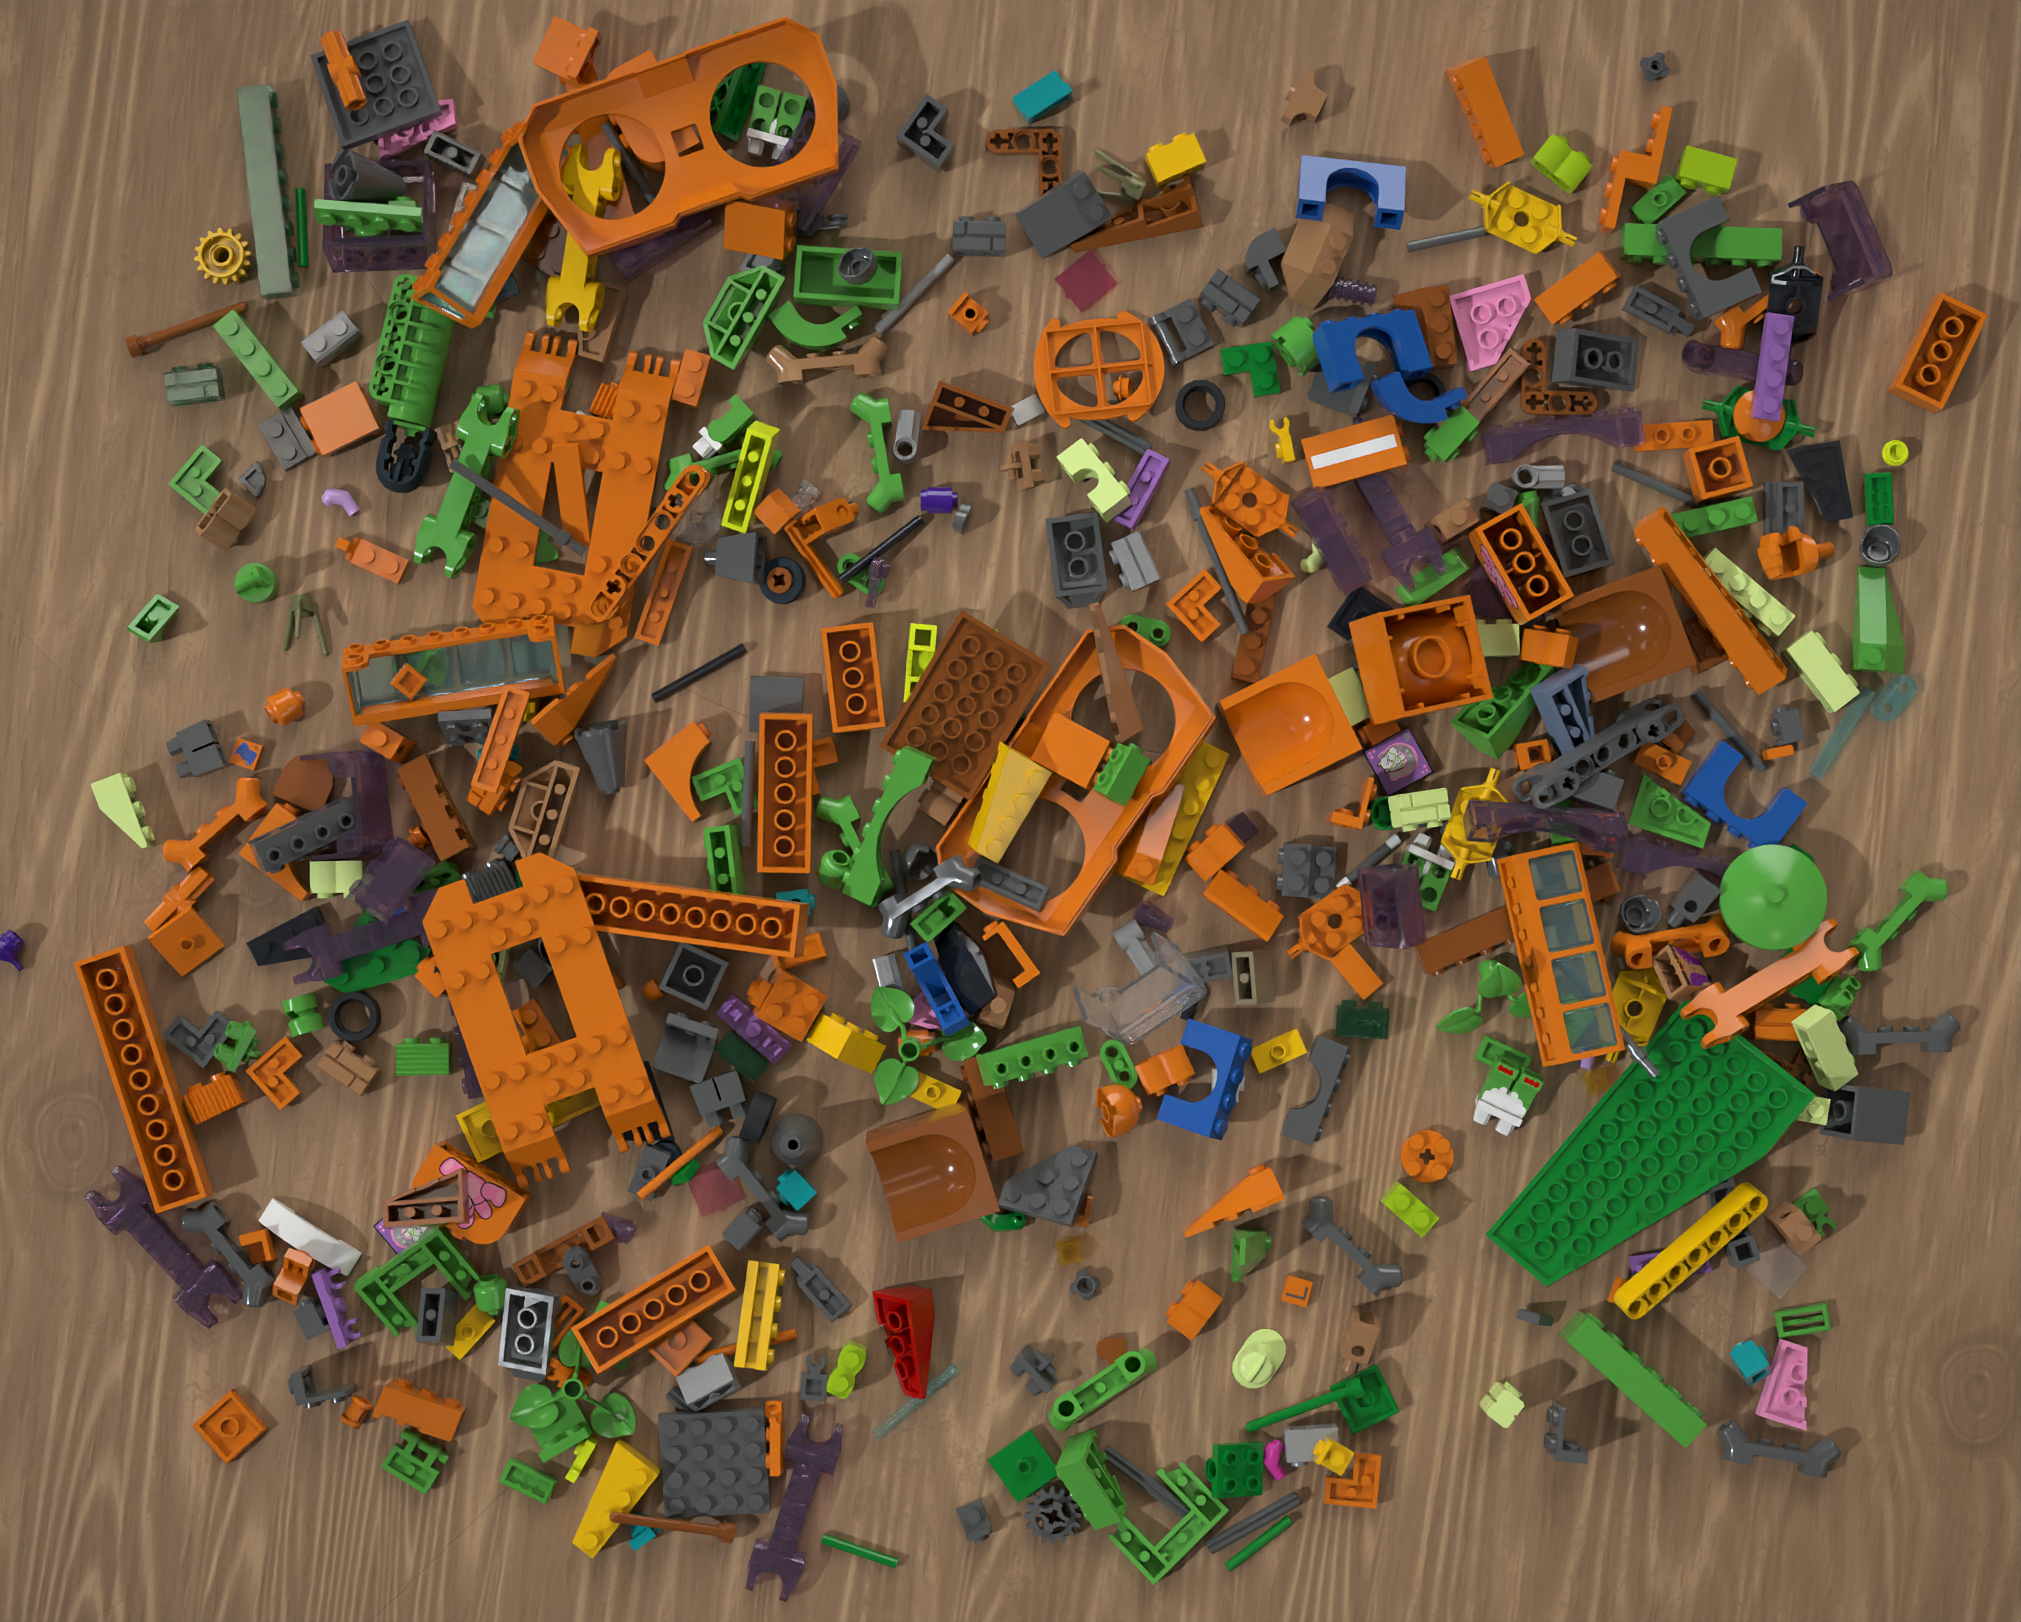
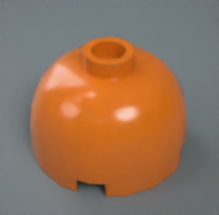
M1119 1084L1105 1085L1096 1090L1097 1110L1102 1108L1104 1119H1100V1122L1107 1136L1110 1138L1119 1137L1133 1130L1139 1121V1112L1143 1110L1140 1098L1138 1096L1135 1097L1128 1087Z

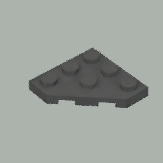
M1071 1145L1007 1179L999 1199L1000 1208L1073 1228L1098 1158L1097 1152Z

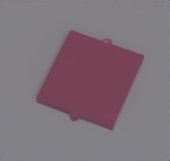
M1090 250L1054 279L1066 293L1065 297L1067 299L1070 298L1081 312L1117 284L1106 270V265L1101 264Z
M716 1161L708 1165L703 1163L702 1167L697 1170L688 1182L702 1217L717 1210L724 1211L725 1207L742 1200L735 1181H730Z

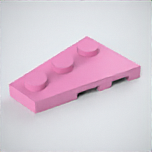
M454 99L438 100L443 115L379 138L380 159L384 161L428 141L434 130L444 134L457 128Z
M1779 1339L1770 1366L1772 1374L1767 1376L1755 1414L1807 1431V1421H1805V1407H1807V1397L1805 1396L1807 1347Z

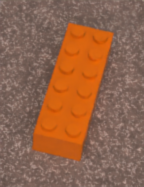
M761 712L759 714L757 872L811 873L814 713Z
M708 1244L581 1321L571 1329L596 1373L602 1375L738 1291L712 1247Z

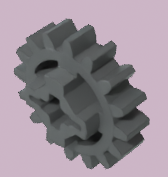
M1054 1485L1050 1486L1049 1492H1046L1041 1487V1495L1038 1496L1033 1493L1031 1498L1034 1502L1026 1503V1508L1031 1510L1024 1513V1518L1031 1519L1026 1524L1027 1529L1034 1528L1032 1533L1034 1538L1039 1534L1042 1535V1543H1045L1047 1538H1051L1052 1545H1055L1056 1538H1060L1064 1543L1066 1542V1534L1072 1537L1075 1535L1072 1527H1080V1522L1075 1520V1518L1082 1517L1081 1511L1075 1510L1079 1505L1076 1501H1071L1070 1493L1064 1494V1487H1061L1058 1492L1055 1491ZM1053 1498V1500L1047 1504L1041 1503L1046 1499ZM1063 1502L1068 1505L1071 1515L1063 1511ZM1053 1509L1057 1510V1516L1059 1517H1054L1053 1520H1050L1048 1513H1052ZM1035 1514L1042 1518L1044 1522L1043 1528L1037 1523ZM1064 1526L1063 1529L1053 1532L1054 1528Z

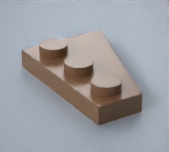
M594 278L595 282H601L604 285L603 307L592 333L581 331L578 324V355L582 358L605 364L628 289L624 286Z

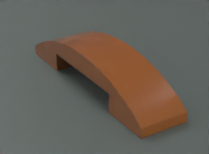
M601 1215L518 1260L512 1266L525 1288L563 1266L564 1253L568 1248L581 1246L590 1252L616 1237L604 1215Z

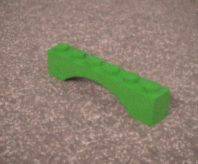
M908 745L903 747L902 750H897L892 764L895 765L893 772L886 775L882 784V788L885 789L882 798H877L873 805L872 812L875 815L872 822H867L861 836L865 838L862 846H857L851 860L855 861L851 871H846L841 884L845 885L842 893L870 906L876 902L886 879L881 857L882 836L886 823L892 811L903 797L916 787L927 782L936 761L935 757Z

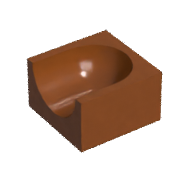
M1660 565L1569 598L1550 609L1557 628L1572 631L1571 636L1579 638L1574 664L1588 667L1589 676H1586L1587 691L1591 694V700H1588L1589 704L1697 664Z
M967 1100L867 1131L866 1145L873 1157L884 1188L898 1243L1000 1211L999 1199Z

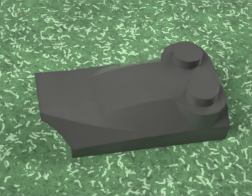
M1574 482L1564 485L1563 489L1545 491L1544 499L1540 505L1558 561L1557 565L1564 579L1574 578L1614 565L1615 560L1592 488L1586 489Z
M1098 512L1045 519L1055 597L1062 601L1067 609L1087 607L1089 604L1099 602L1105 592L1108 591Z
M510 1286L506 1288L498 1366L509 1369L514 1377L543 1382L545 1376L549 1374L556 1315L560 1312L562 1306L560 1297L555 1292L532 1287L524 1288V1286Z

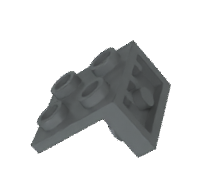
M1552 1400V1406L1547 1408L1546 1420L1550 1422L1549 1433L1545 1432L1544 1448H1547V1453L1555 1461L1587 1464L1588 1453L1581 1445L1577 1444L1575 1440L1563 1439L1566 1407L1558 1400Z

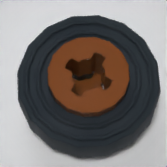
M778 557L770 560L764 568L763 586H760L761 592L768 600L776 604L795 602L802 596L806 588L804 569L798 562L790 558Z

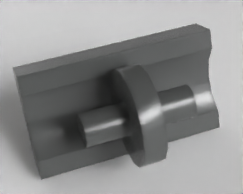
M1028 1345L1020 1350L1010 1366V1370L1015 1376L1020 1377L1027 1372L1032 1377L1026 1384V1387L1033 1396L1043 1391L1047 1394L1058 1381L1053 1375L1056 1368L1051 1364L1055 1358L1054 1354L1050 1353L1045 1357L1040 1350L1034 1353Z

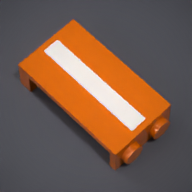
M1392 414L1301 439L1315 495L1325 492V487L1401 467V471L1407 470V461L1411 460L1407 445L1402 446L1400 437L1404 436L1400 420L1395 422Z

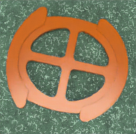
M1126 311L1118 312L1117 319H1089L1060 327V321L1057 318H1052L1044 328L1035 351L1034 379L1036 390L1047 413L1062 429L1070 427V418L1077 420H1107L1128 415L1130 422H1136L1151 409L1162 389L1164 380L1163 353L1157 338L1147 325ZM1105 331L1113 332L1129 339L1139 349L1140 359L1105 363L1102 358L1101 333ZM1082 334H1089L1091 336L1093 363L1091 365L1068 368L1056 367L1055 359L1065 344ZM1141 371L1143 373V380L1138 389L1121 403L1110 405L1107 402L1105 375L1116 372ZM1094 376L1098 398L1097 406L1087 407L1073 402L1060 391L1057 381L1068 377Z

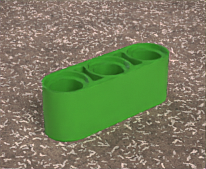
M1455 546L1395 590L1407 607L1419 605L1472 566L1459 548Z

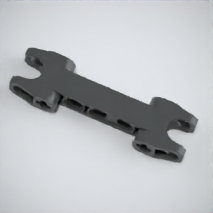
M1648 698L1630 707L1618 716L1615 724L1551 763L1541 762L1518 777L1511 787L1516 800L1522 802L1532 800L1534 807L1541 809L1563 801L1573 795L1584 780L1646 742L1656 743L1670 735L1684 722L1685 716L1682 708L1677 704L1663 706L1661 699ZM1652 704L1656 706V710H1647ZM1674 710L1676 719L1673 723L1667 724L1665 722V715ZM1529 781L1532 784V789L1527 794L1522 795L1520 792L1521 785ZM1549 795L1546 801L1540 802L1539 796Z

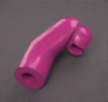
M1274 1440L1272 1443L1267 1444L1263 1457L1265 1466L1276 1481L1282 1479L1287 1474L1279 1463L1281 1452L1284 1451V1445L1279 1440Z

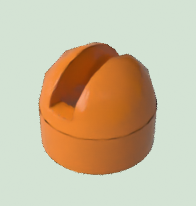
M655 978L648 981L643 987L644 997L651 1001L659 1000L665 996V992L659 989L660 984Z

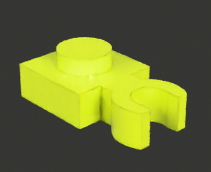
M589 1436L586 1442H579L573 1453L577 1455V1458L565 1477L567 1480L575 1483L599 1440Z

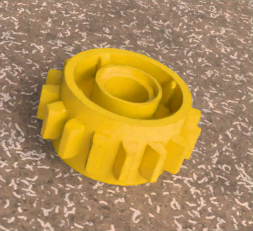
M218 228L217 233L208 231L206 238H200L202 242L200 247H195V250L198 251V256L194 257V261L200 263L197 270L200 273L206 272L204 278L208 281L213 278L215 285L219 286L221 281L226 286H230V281H235L238 284L240 283L239 278L242 275L248 276L247 268L253 266L249 262V258L254 257L251 251H247L251 245L247 241L242 242L244 236L240 233L235 236V231L230 228L227 233L222 228ZM228 251V260L224 263H219V255L222 252Z

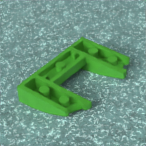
M432 1226L419 1235V1239L381 1267L375 1266L357 1279L354 1289L394 1336L397 1337L399 1336V1328L414 1326L415 1333H417L418 1326L417 1316L398 1292V1288L432 1264H435L466 1301L471 1295V1291L467 1287L472 1277L478 1280L480 1274L445 1226Z
M1184 1462L1179 1463L1180 1469L1165 1473L1164 1468L1156 1472L1191 1509L1157 1545L1125 1514L1122 1521L1118 1523L1115 1534H1108L1110 1540L1153 1585L1230 1510L1221 1499L1212 1497V1490Z

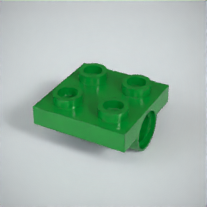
M1247 1441L1213 1444L1212 1458H1208L1205 1463L1206 1477L1212 1482L1213 1498L1263 1495L1264 1442Z

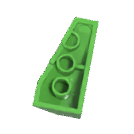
M1858 566L1850 671L1903 675L1906 648L1885 568Z
M1527 662L1511 673L1508 677L1509 680L1497 688L1495 685L1491 687L1493 699L1464 706L1450 722L1451 725L1479 751L1499 759L1515 741L1536 704L1530 689L1553 675L1555 667Z

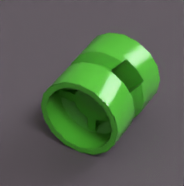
M315 992L281 1002L285 1016L291 1019L288 1023L291 1037L325 1028L321 1013L316 1012L319 1005Z

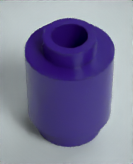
M927 487V490H921V511L952 514L953 508H958V493H953V487Z

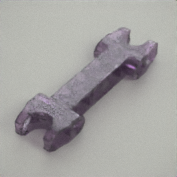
M1359 415L1352 418L1353 425L1364 422ZM1383 472L1354 479L1355 485L1390 544V547L1380 551L1382 558L1392 576L1400 582L1409 594L1415 591V582L1409 570L1417 562L1429 563L1440 577L1447 574L1448 570L1441 554L1440 545L1432 531L1427 526L1416 532Z
M427 890L408 897L412 910L335 935L330 923L305 930L294 938L283 942L284 951L305 948L312 956L310 968L293 977L294 984L326 981L346 974L342 961L419 936L421 937L423 947H430L431 945L422 922L438 890Z
M121 1165L116 1166L111 1171L121 1190L120 1196L116 1201L106 1199L96 1190L89 1191L85 1195L97 1219L115 1235L126 1229L180 1287L173 1294L175 1302L187 1315L195 1318L208 1329L212 1328L218 1323L208 1304L212 1293H220L234 1304L239 1303L243 1298V1294L234 1282L232 1275L215 1259H211L203 1265L149 1207L152 1200L146 1183Z
M803 1412L799 1423L791 1433L783 1460L795 1463L771 1539L770 1541L760 1538L756 1539L748 1563V1578L745 1589L753 1591L761 1574L768 1571L774 1572L782 1580L779 1600L787 1602L792 1589L799 1581L807 1556L806 1553L795 1550L819 1474L822 1472L833 1476L841 1452V1439L844 1425L837 1423L832 1436L827 1441L816 1442L808 1435L807 1428L811 1414Z

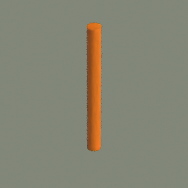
M717 1125L640 1189L637 1195L641 1200L644 1201L723 1135L724 1131L721 1127Z
M796 1329L779 1332L777 1338L772 1339L771 1345L798 1339ZM737 1344L702 1352L694 1360L695 1365L706 1362L708 1357L715 1354L723 1353L726 1357L736 1354Z

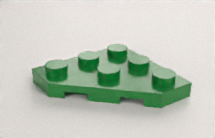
M361 913L324 983L343 993L359 992L415 975L419 971L416 967L426 957H429L432 949L369 915Z

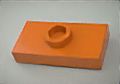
M1646 742L1639 747L1632 764L1679 786L1682 784L1692 761L1650 742Z

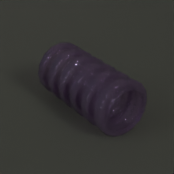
M1340 277V279H1335L1327 295L1330 299L1334 296L1336 300L1343 298L1345 302L1352 300V303H1356L1358 301L1360 305L1368 303V306L1372 307V304L1374 305L1377 287L1374 283L1371 286L1368 285V282L1361 284L1360 280L1352 282L1350 278L1346 281L1344 277Z

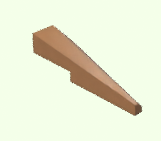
M1097 602L1089 604L1113 737L1115 743L1118 744L1137 734L1144 727L1100 603Z

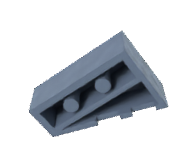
M1577 664L1573 665V669L1562 668L1530 689L1560 757L1595 736L1593 716L1590 715L1588 701L1591 700V694L1587 691L1586 676H1589L1588 667Z

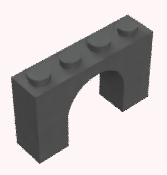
M1719 196L1664 219L1655 226L1657 229L1655 231L1656 239L1660 245H1664L1668 253L1666 255L1667 263L1671 269H1675L1678 275V287L1682 293H1686L1689 300L1688 309L1693 317H1697L1698 322L1756 297L1762 292L1752 268L1727 279L1713 281L1700 276L1691 264L1690 248L1694 239L1699 235L1724 225L1729 220Z

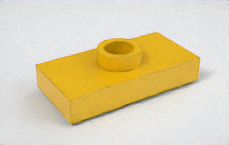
M1297 1028L1252 1047L1250 1055L1260 1074L1307 1053V1050Z
M918 1071V1085L909 1095L910 1097L936 1109L957 1103L962 1090Z
M475 1304L456 1325L454 1346L445 1347L461 1360L497 1319L492 1315H488V1312L479 1310L477 1304Z

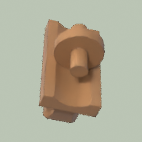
M460 420L435 428L448 468L454 459H459L465 441L456 437V429ZM449 468L450 473L453 474L454 470Z
M1021 440L1016 444H1012V453L1006 454L1007 464L1000 465V471L1008 472L1009 481L1016 480L1018 492L1026 491L1035 485L1043 483V470H1031L1030 460L1040 458L1039 445L1027 444V440Z

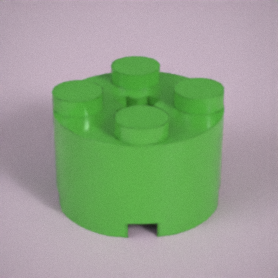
M1294 316L1271 334L1270 339L1277 340L1273 344L1277 352L1290 367L1296 365L1300 369L1296 373L1303 377L1320 363L1312 336L1315 327L1306 316L1303 319Z

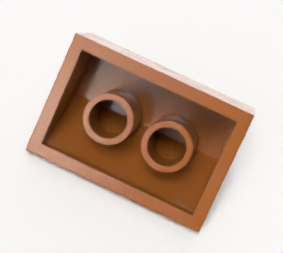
M1449 286L1420 288L1393 295L1394 310H1414L1433 365L1430 371L1454 368L1457 364Z

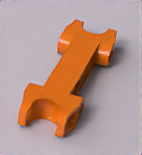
M693 464L681 472L626 553L588 602L586 614L596 622L614 617L666 541L709 485L711 480V473L699 464ZM693 472H697L700 477L697 486L692 485L690 482V476ZM677 496L683 497L681 499V501H683V504L678 505L679 500L676 498ZM662 514L670 518V526L667 529H662L658 524V519ZM646 536L652 537L655 541V546L651 551L643 547V539ZM631 557L639 561V569L636 572L628 569L627 562ZM600 601H604L607 605V612L605 614L599 610Z
M1832 918L1821 922L1817 930L1808 939L1792 947L1793 952L1728 991L1724 989L1720 982H1716L1699 992L1690 1003L1682 1008L1680 1016L1683 1020H1688L1696 1015H1706L1713 1020L1715 1028L1701 1039L1702 1042H1700L1704 1050L1729 1042L1750 1027L1745 1018L1746 1015L1809 977L1813 976L1818 985L1825 984L1838 976L1846 966L1853 962L1859 955L1855 947H1851L1843 952H1833L1824 943V938L1836 929L1838 925L1836 920Z

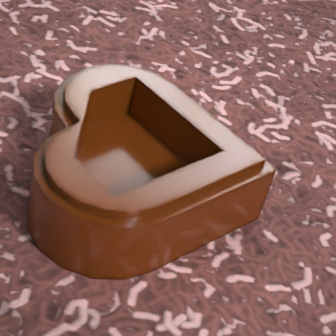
M1126 1337L1101 1339L1096 1345L1098 1356L1106 1359L1109 1365L1115 1363L1116 1359L1127 1353Z

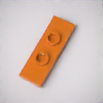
M1712 420L1634 425L1632 427L1634 453L1690 449L1714 442Z

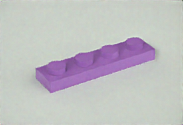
M1770 312L1765 314L1751 414L1753 419L1772 422L1780 421L1794 316Z

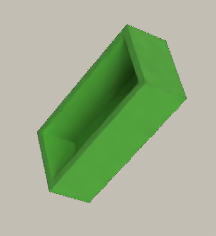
M797 245L794 283L795 304L850 308L857 305L858 308L900 311L903 270L902 252L871 250L876 256L878 263L876 274L869 282L862 285H854L846 282L837 269L840 258L849 249Z

